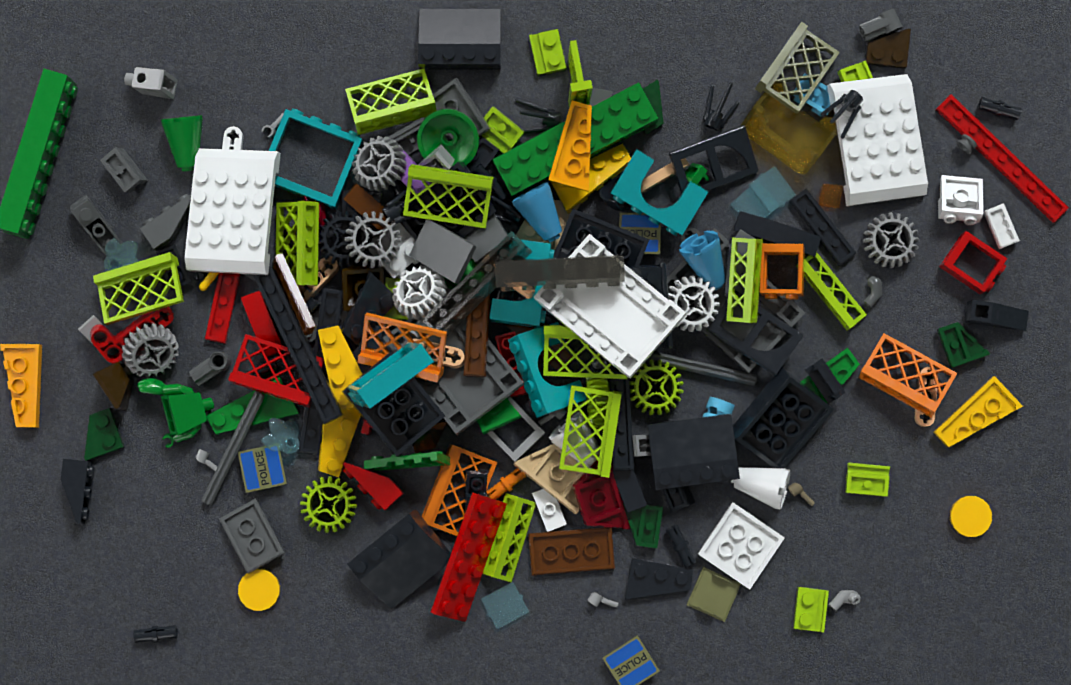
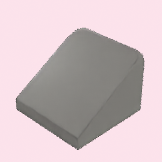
M93 315L78 330L91 342V328L97 324H104ZM98 332L94 337L101 340L106 334Z

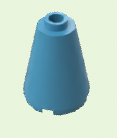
M548 182L531 189L526 194H522L512 201L513 206L544 241L552 242L560 237L559 233L562 232Z
M704 231L705 235L699 237L696 233L681 243L679 251L696 275L703 278V283L710 282L708 289L715 287V290H718L725 283L720 238L715 231Z

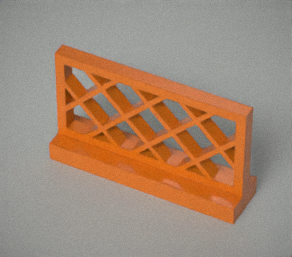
M371 313L365 314L361 353L358 355V363L373 366L390 353L386 348L389 344L393 343L398 350L401 349L402 346L397 339L404 336L411 343L425 341L431 349L427 351L428 354L433 352L438 359L437 364H430L414 377L433 382L439 381L444 373L443 361L447 338L446 331ZM370 320L378 322L381 329L374 332L370 326ZM392 325L397 326L401 334L394 337L388 328ZM412 330L417 331L422 338L415 342L409 335V332ZM382 331L390 338L385 344L377 336ZM432 335L441 337L440 344L436 347L429 340V337ZM373 338L379 347L377 349L368 348V340Z
M883 333L858 378L932 418L957 373ZM887 341L892 344L894 351L883 353V342ZM907 352L911 354L913 361L902 364L899 354ZM896 355L899 365L888 367L885 357ZM882 358L884 368L877 370L870 366L873 360ZM925 362L929 364L931 371L920 373L918 363ZM914 365L917 375L906 377L903 367ZM900 368L903 378L895 380L891 377L889 371ZM944 372L951 377L948 382L939 384L936 374ZM933 375L936 385L925 387L922 377ZM918 378L921 388L916 390L910 388L908 380ZM937 388L939 398L936 402L928 398L927 390Z
M450 444L446 452V456L450 457V465L441 466L422 517L429 526L457 536L459 532L456 531L453 523L464 518L465 513L461 504L465 502V499L459 501L455 490L465 486L463 471L471 467L478 471L476 465L482 462L491 464L487 473L488 488L497 462ZM461 453L468 455L472 464L461 468L458 461ZM460 472L464 484L454 488L451 478ZM453 492L457 503L446 507L443 501L444 496ZM458 505L463 516L452 521L448 509ZM445 511L449 522L444 525L434 523L437 514Z

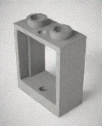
M509 397L510 403L535 431L514 452L493 431L487 434L516 462L545 432Z

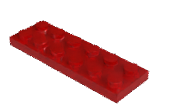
M472 493L431 613L466 622L507 503Z

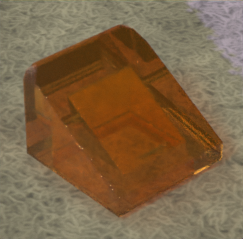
M823 183L820 189L819 205L839 208L843 186Z

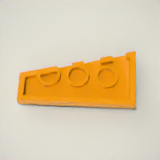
M571 101L549 176V181L586 192H589L591 105Z
M0 344L5 360L3 361L4 369L7 370L8 389L11 391L12 396L11 405L16 427L39 428L42 345Z

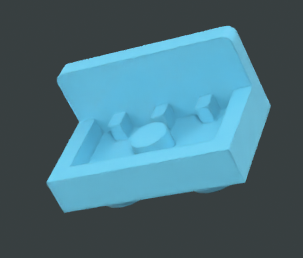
M809 80L800 81L802 90L810 89ZM821 82L818 83L805 102L813 107L811 111L821 116V112L830 106L828 87ZM794 95V101L800 104L799 95Z

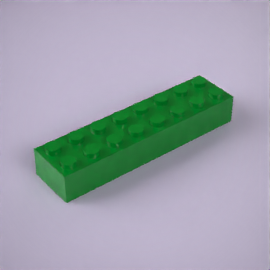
M43 68L0 206V230L4 233L28 240L30 235L34 233V220L41 211L40 201L47 192L48 186L46 182L48 176L50 177L53 172V159L59 153L60 146L58 143L60 137L62 138L65 134L66 126L64 124L66 118L70 117L72 98L75 99L78 91L77 84L68 75Z
M639 82L592 107L590 158L658 123V117ZM565 121L493 159L513 199L549 180Z

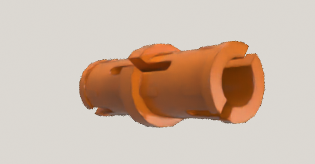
M516 468L505 478L501 477V481L487 490L486 493L490 498L498 499L507 491H512V487L527 476Z

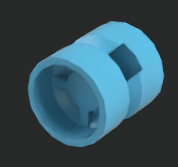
M709 397L706 405L708 412L704 413L703 417L730 413L732 415L735 405L715 397Z

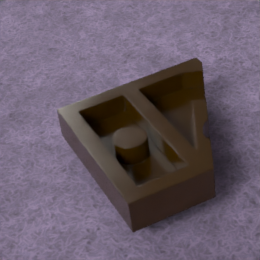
M905 29L869 42L866 50L867 65L906 69L911 29Z

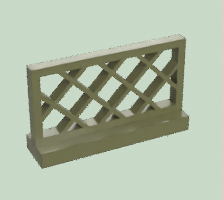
M803 22L797 27L755 88L760 93L766 92L796 114L799 113L840 53L807 30L808 25ZM805 37L813 42L814 48L805 49L803 42ZM820 51H826L831 54V59L822 60ZM815 52L817 61L809 62L806 53ZM802 53L804 62L795 63L793 55ZM819 65L821 73L812 75L810 66ZM805 67L807 75L798 76L796 68ZM792 68L794 77L785 78L783 69ZM809 80L810 89L802 90L800 81ZM795 81L797 90L788 91L786 82ZM776 83H782L784 92H776L771 86ZM790 95H799L800 104L798 106L790 101Z

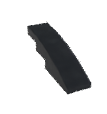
M739 211L733 229L735 232H739L741 229L755 239H763V242L768 244H804L805 255L811 257L816 256L821 237L742 211Z

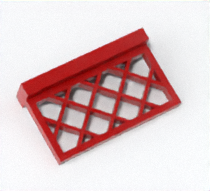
M245 334L233 372L230 373L228 381L232 384L309 408L312 403L309 393L301 391L297 383L302 381V378L295 380L290 371L296 368V365L288 367L284 357L290 355L288 348ZM249 340L256 342L260 350L250 355L246 349ZM275 348L280 356L269 361L264 351ZM262 353L267 363L256 368L251 358ZM316 356L322 368L324 364V358ZM249 359L253 370L247 373L240 372L241 363ZM282 359L287 369L275 374L271 364ZM269 366L273 376L267 379L261 378L258 370ZM289 372L293 382L287 385L280 384L277 377Z

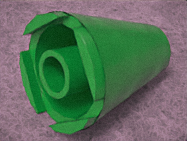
M202 115L161 119V124L177 168H182V171L194 170L195 156L201 143Z

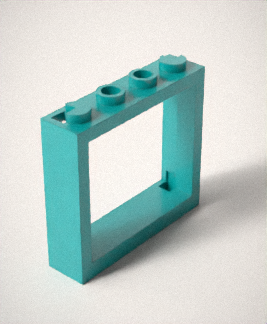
M292 108L291 111L285 109L269 151L278 150L290 119L354 143L332 197L275 176L276 187L302 197L306 196L309 200L323 203L325 206L337 210L342 198V191L345 190L354 168L352 162L356 161L354 155L359 154L358 148L363 146V139L360 138L361 135L354 131L344 132L340 126L330 123V125L323 124V120L315 116H311V118L305 117L303 112Z
M409 342L347 388L350 390L348 395L354 404L370 409L434 361L422 344Z

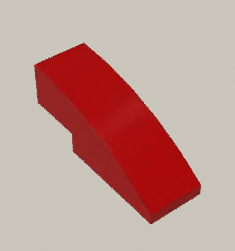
M257 291L241 297L256 338L282 345L274 320L261 292ZM275 348L264 351L267 357L278 353Z

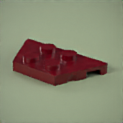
M596 459L589 468L597 469L598 460ZM610 468L609 478L583 473L572 487L584 524L587 526L630 529L612 469Z

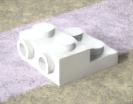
M942 175L940 178L938 219H944L946 223H954L956 220L964 221L967 225H974L980 222L983 216V179Z
M398 223L392 230H400V234L395 236V238L401 239L400 243H395V245L400 247V250H392L396 254L395 258L388 255L390 259L389 264L384 259L382 260L383 268L392 278L396 276L400 278V276L406 274V267L411 263L415 265L419 262L409 256L416 241L401 223ZM386 234L381 239L385 252L390 245L389 234ZM375 236L370 243L377 245L376 241L379 236ZM369 248V252L373 256H380L374 249Z

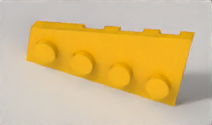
M623 143L590 159L589 192L550 181L567 214L576 205L582 204L587 200L588 196L595 190L601 189L606 181L610 178L613 179L626 168L631 157Z
M333 326L320 329L318 333L330 387L341 410L354 408L341 391L361 376L362 372L340 327Z
M993 376L933 433L946 447H950L1023 406Z
M355 408L342 410L343 416L326 425L322 424V442L320 444L318 471L339 478L361 416Z

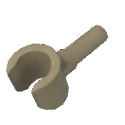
M793 483L788 486L790 493L794 497L800 494L811 506L815 503L804 492L800 484Z

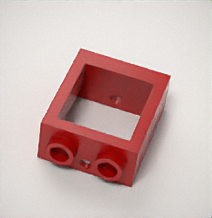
M965 231L959 236L939 267L978 294H982L992 289L995 284L993 279L996 275L1000 276L1006 268L1004 263L1007 258ZM968 242L997 261L982 284L953 265Z

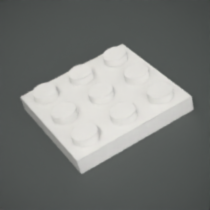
M732 502L698 552V555L750 590L784 540V537Z

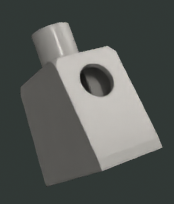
M136 67L134 74L126 73L124 78L125 85L132 86L139 93L174 99L178 80L165 70Z

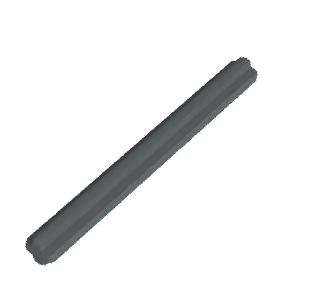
M653 352L645 361L653 360L654 364H657L658 360H662L661 365L663 366L668 362L670 363L669 367L672 368L675 367L676 369L752 386L757 382V375L658 352Z
M259 391L254 392L202 498L203 503L212 505L265 397L263 393Z

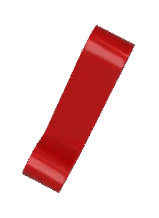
M169 306L143 314L115 336L106 326L97 324L91 328V342L108 362L117 363L123 359L122 346L126 345L124 339L129 335V332L136 333V327L141 329L144 323L155 324L152 317L157 320V327L161 324L165 328L174 318L172 309ZM163 311L164 313H167V316L164 317L159 313ZM98 332L106 334L101 340L96 339L94 336ZM111 348L119 350L115 355H109L107 352Z

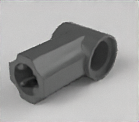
M895 8L885 11L877 18L859 25L861 37L865 42L884 34H892L903 28Z
M214 352L208 359L190 370V376L198 386H201L220 372L227 370L231 365V358L226 353ZM218 356L224 358V364L221 367L216 365Z

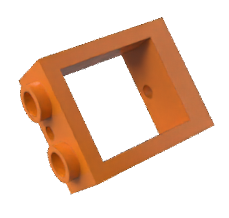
M762 244L760 294L765 296V299H777V296H786L788 300H797L798 296H803L804 244ZM768 255H798L797 289H767Z

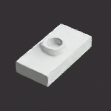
M1004 203L983 212L999 249L1020 241Z
M544 489L532 493L547 532L566 525L557 499Z

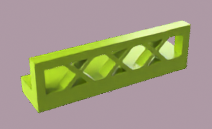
M732 238L727 321L757 323L763 239ZM738 242L748 243L747 252L743 256L737 251ZM741 262L746 267V273L742 277L736 272V266ZM739 283L745 288L744 294L740 298L735 294V287ZM738 304L743 309V318L733 317V308Z
M816 253L814 258L819 263V272L814 271L808 261L813 257L808 256L804 259V278L843 327L849 330L867 314L818 253ZM821 275L829 276L832 279L831 288L827 287L821 280ZM834 291L842 292L845 295L844 304L837 300L834 296ZM847 307L855 308L860 315L853 320L847 312Z
M505 493L503 502L507 503L483 574L512 582L536 502ZM523 503L528 504L524 515L521 514ZM520 524V533L515 535V528ZM514 544V552L509 555V547ZM507 564L508 571L506 576H503L501 572L503 566Z

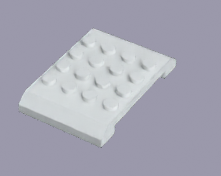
M908 75L827 85L830 105L840 99L843 94L847 95L850 90L857 91L863 97V102L860 104L862 108L857 113L843 139L841 134L853 110L851 112L845 110L836 120L846 185L843 186L846 206L927 195V174L912 82ZM842 103L834 108L835 114L843 107Z
M199 148L195 156L185 249L186 270L194 272L268 275L270 263L268 246L275 176L279 174L281 153L278 151Z
M590 234L534 296V299L543 308L630 379L686 316L684 310L660 294L606 250V247Z

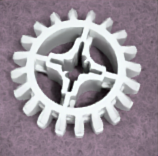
M422 265L418 269L413 266L412 271L406 270V275L400 276L401 280L395 282L397 288L392 289L394 294L392 299L395 302L396 309L407 318L417 320L421 317L426 319L427 314L434 315L433 311L435 309L440 310L439 304L445 303L443 297L447 296L445 291L447 286L444 277L431 268Z
M690 276L689 280L687 277H682L681 282L679 280L674 281L676 288L669 286V290L672 292L671 294L668 293L669 300L677 305L679 299L682 303L681 309L686 312V316L676 327L680 326V329L683 331L688 327L689 332H693L694 329L701 331L702 325L708 327L709 323L707 320L713 322L715 319L711 315L718 314V311L714 310V306L720 305L719 302H714V299L719 297L718 294H712L715 287L708 289L710 282L703 283V278L698 277L696 279L695 276ZM691 286L698 288L690 296L682 292ZM703 297H705L706 301L705 308L702 306L701 303ZM688 300H694V307H689L691 304H689ZM692 312L699 313L701 315L698 319L693 321H688L685 319L687 315L690 316Z

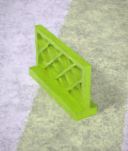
M573 40L570 41L568 54L572 81L569 89V108L572 100L590 105L593 89L591 80L584 81L577 41Z
M425 69L345 89L358 135L418 120L422 117L425 118L437 111ZM421 76L423 78L420 85L411 82L414 78ZM400 82L404 84L400 90L392 88L394 83ZM408 86L416 89L412 96L404 93ZM375 88L384 89L380 96L372 93ZM388 91L396 95L392 101L384 98ZM420 92L428 95L427 98H416ZM356 93L364 94L360 101L353 99L351 95ZM368 97L376 100L372 107L364 103ZM400 97L408 100L407 103L396 104ZM380 102L388 105L385 109H376ZM361 107L368 110L366 114L359 116L356 114Z
M411 164L408 170L403 215L486 228L494 177ZM413 179L421 180L426 188L417 194L412 188ZM436 183L442 184L447 190L439 197L430 188ZM457 186L463 187L467 192V195L460 200L452 193V190ZM426 190L435 199L428 205H425L419 197ZM477 190L487 191L486 199L481 203H478L472 195ZM449 193L456 203L446 209L439 199ZM470 196L476 206L467 212L460 202ZM415 198L423 207L418 212L408 211L409 203ZM436 201L443 209V212L439 215H433L428 209ZM456 205L464 213L459 219L453 218L448 212ZM478 208L483 214V221H473L469 214Z
M319 202L277 203L276 255L286 250L288 255L285 260L287 264L291 260L294 263L290 271L297 285H318ZM284 207L289 212L286 218L284 217ZM291 219L295 222L292 228L289 225ZM285 229L288 232L286 238L283 237V232ZM291 239L295 243L292 249L289 246Z
M168 252L94 275L93 279L94 283L98 286L104 324H113L184 302L177 266H179L178 258ZM171 269L172 277L166 282L161 279L164 272ZM147 276H153L155 279L149 288L142 285ZM132 281L135 283V286L130 294L123 291L126 283ZM159 281L166 284L160 295L153 291ZM140 286L147 290L141 301L134 297ZM113 287L117 290L109 300L106 298L105 289ZM171 287L175 289L177 298L168 300L164 297ZM121 292L128 296L122 307L115 303ZM151 293L158 296L154 305L149 306L145 304ZM134 299L139 304L134 311L130 312L126 308L131 300ZM113 305L120 308L116 316L109 317V311Z
M565 325L544 326L543 376L628 379L624 374H614L609 368L612 364L606 365L598 357L599 353L596 354L588 344ZM549 338H558L563 344L556 353L549 347ZM573 339H579L584 345L577 353L568 346ZM564 347L573 355L566 364L557 356ZM585 348L594 355V358L587 364L578 357ZM555 357L562 364V367L558 371H548L549 361ZM574 358L584 366L579 372H572L567 366ZM595 359L605 367L600 373H593L588 367ZM565 368L568 372H560V371ZM584 369H586L589 373H581V372H582ZM607 370L610 374H605L603 372Z
M571 385L559 469L596 474L609 478L622 392ZM575 391L584 392L589 399L579 406L574 400ZM599 394L608 396L607 404L601 409L593 400ZM591 401L597 412L587 417L581 408ZM573 403H574V405H575L577 408L572 411V407H573ZM604 409H606V415L602 412ZM579 410L586 420L575 426L571 421V415ZM600 413L605 421L603 426L596 429L590 420ZM588 422L594 432L584 438L578 428ZM570 424L573 427L571 431H569ZM603 429V435L601 436L599 431ZM576 431L582 441L572 447L568 441V436ZM597 434L602 442L598 448L593 450L587 440ZM585 443L591 453L581 459L575 449ZM568 445L570 450L566 452V448ZM600 450V455L598 457L596 452ZM573 452L579 462L573 466L565 465V456ZM594 455L598 460V468H588L584 461Z

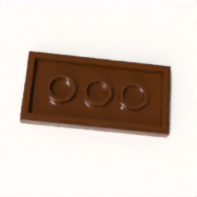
M603 527L529 533L532 575L615 569L612 528Z

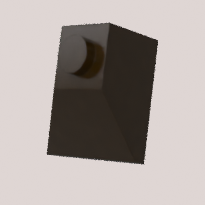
M367 262L366 267L362 266L363 263H358L342 269L343 311H350L351 307L354 306L358 293L367 280L366 276L369 271L384 284L383 266L379 267L378 263L375 262V267L371 268V262Z
M117 362L95 372L93 375L115 409L126 411L129 406L134 382L131 377L133 372L123 363Z

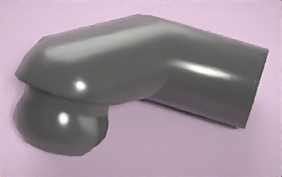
M875 276L870 277L867 281L868 286L871 287V293L863 301L869 308H872L883 294L882 281Z

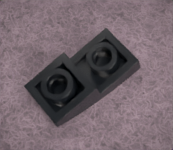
M176 244L156 252L157 256L168 252L176 256L179 262L177 269L180 285L183 286L191 282ZM171 269L164 272L167 282L172 277Z
M466 471L465 513L472 493L487 497V471Z

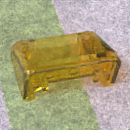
M776 83L771 86L776 92H784L782 83ZM766 92L759 98L741 124V126L745 125L748 137L799 174H806L837 133L836 121L833 124L830 123L832 118L823 117L818 122L802 109L796 114Z

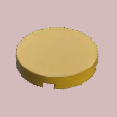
M965 496L952 505L950 522L959 534L966 537H977L989 529L992 522V512L989 505L983 499L977 496Z
M257 569L250 574L246 573L242 577L238 585V595L241 602L247 608L254 611H263L276 603L280 595V584L277 577L265 569Z

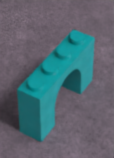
M636 149L611 191V194L614 195L613 199L621 204L627 202L632 205L630 209L640 215L642 212L649 215L648 220L656 225L660 223L666 225V230L677 236L678 233L683 235L708 191L689 181L678 201L672 206L656 208L649 205L642 196L641 184L654 159Z
M510 238L511 241L499 250V261L506 262V260H509L512 263L528 266L537 277L535 293L530 299L509 301L492 298L490 322L540 328V324L545 323L546 311H542L543 307L534 299V296L551 278L552 270H548L549 262H553L555 250L551 249V243Z
M555 322L549 325H559V323ZM544 326L508 339L510 351L514 355L517 369L522 376L524 388L529 395L532 410L537 418L567 408L571 385L582 387L580 380L564 386H553L542 378L538 369V357L542 350H544ZM549 338L550 348L561 343L558 338ZM575 391L574 400L577 404L587 400L584 392Z

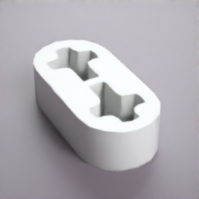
M233 126L225 130L222 149L231 150L233 148V150H242L244 137L238 127ZM236 131L239 138H235L234 145H232V139L228 136Z

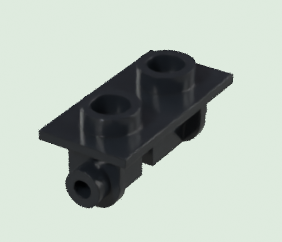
M823 358L805 369L828 404L846 393Z

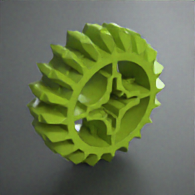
M653 360L649 361L650 367L644 363L642 365L643 370L639 368L637 371L638 375L634 374L631 377L635 379V382L629 381L630 386H634V389H630V394L635 393V396L631 397L630 400L634 401L637 399L639 402L636 403L635 407L638 408L642 404L644 407L641 412L645 413L647 408H650L649 415H653L654 409H657V414L661 415V408H664V411L668 413L670 410L667 405L675 408L676 404L673 400L678 402L681 400L680 397L676 396V393H683L682 389H677V386H682L683 382L676 381V379L681 377V374L674 376L672 373L676 368L673 367L669 371L667 368L670 363L666 362L664 367H662V360H658L657 366H654ZM649 371H660L664 375L656 380L646 373ZM641 378L648 387L647 392L643 396L639 392V381ZM668 379H670L672 383V393L670 397L664 390V383ZM663 380L659 386L660 392L657 393L655 391V393L652 392L648 395L652 389L651 383L654 382L656 384V382L659 383ZM656 395L665 402L662 404H651L647 400L651 396Z
M586 377V387L608 391L607 378ZM599 394L593 400L601 409L607 404L608 396ZM591 401L587 403V417L597 412ZM604 409L602 412L606 415V409ZM599 413L590 421L594 427L600 428L604 425L605 420Z
M329 476L328 483H325L324 477H321L320 485L314 480L312 481L314 489L310 486L306 487L310 492L309 495L302 494V497L307 498V502L301 501L300 505H307V509L301 510V513L308 512L309 515L304 520H313L310 523V527H314L317 523V531H321L322 527L325 526V533H329L330 526H332L333 531L337 532L338 524L340 528H345L344 520L347 523H351V520L347 517L348 514L355 516V512L350 511V508H357V504H351V500H355L356 496L349 497L348 494L352 493L353 489L345 490L348 483L344 482L339 486L340 478H337L335 483H332L333 478ZM333 487L341 493L331 498L323 491V488ZM318 493L321 503L313 511L312 501L315 494ZM325 499L328 501L336 500L333 502L334 505H331L333 506L332 510L329 508L322 509ZM342 499H345V510L340 517L337 511V504ZM328 512L335 521L324 522L317 518V516Z

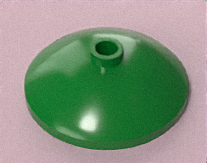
M441 109L431 113L424 119L418 130L417 144L424 159L442 145L455 159L453 165L457 162H464L467 165L474 158L478 150L479 134L473 121L464 113L453 109ZM451 133L453 139H448L446 134Z

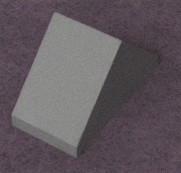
M440 145L418 165L449 170L455 159Z
M633 435V457L652 456L649 435Z

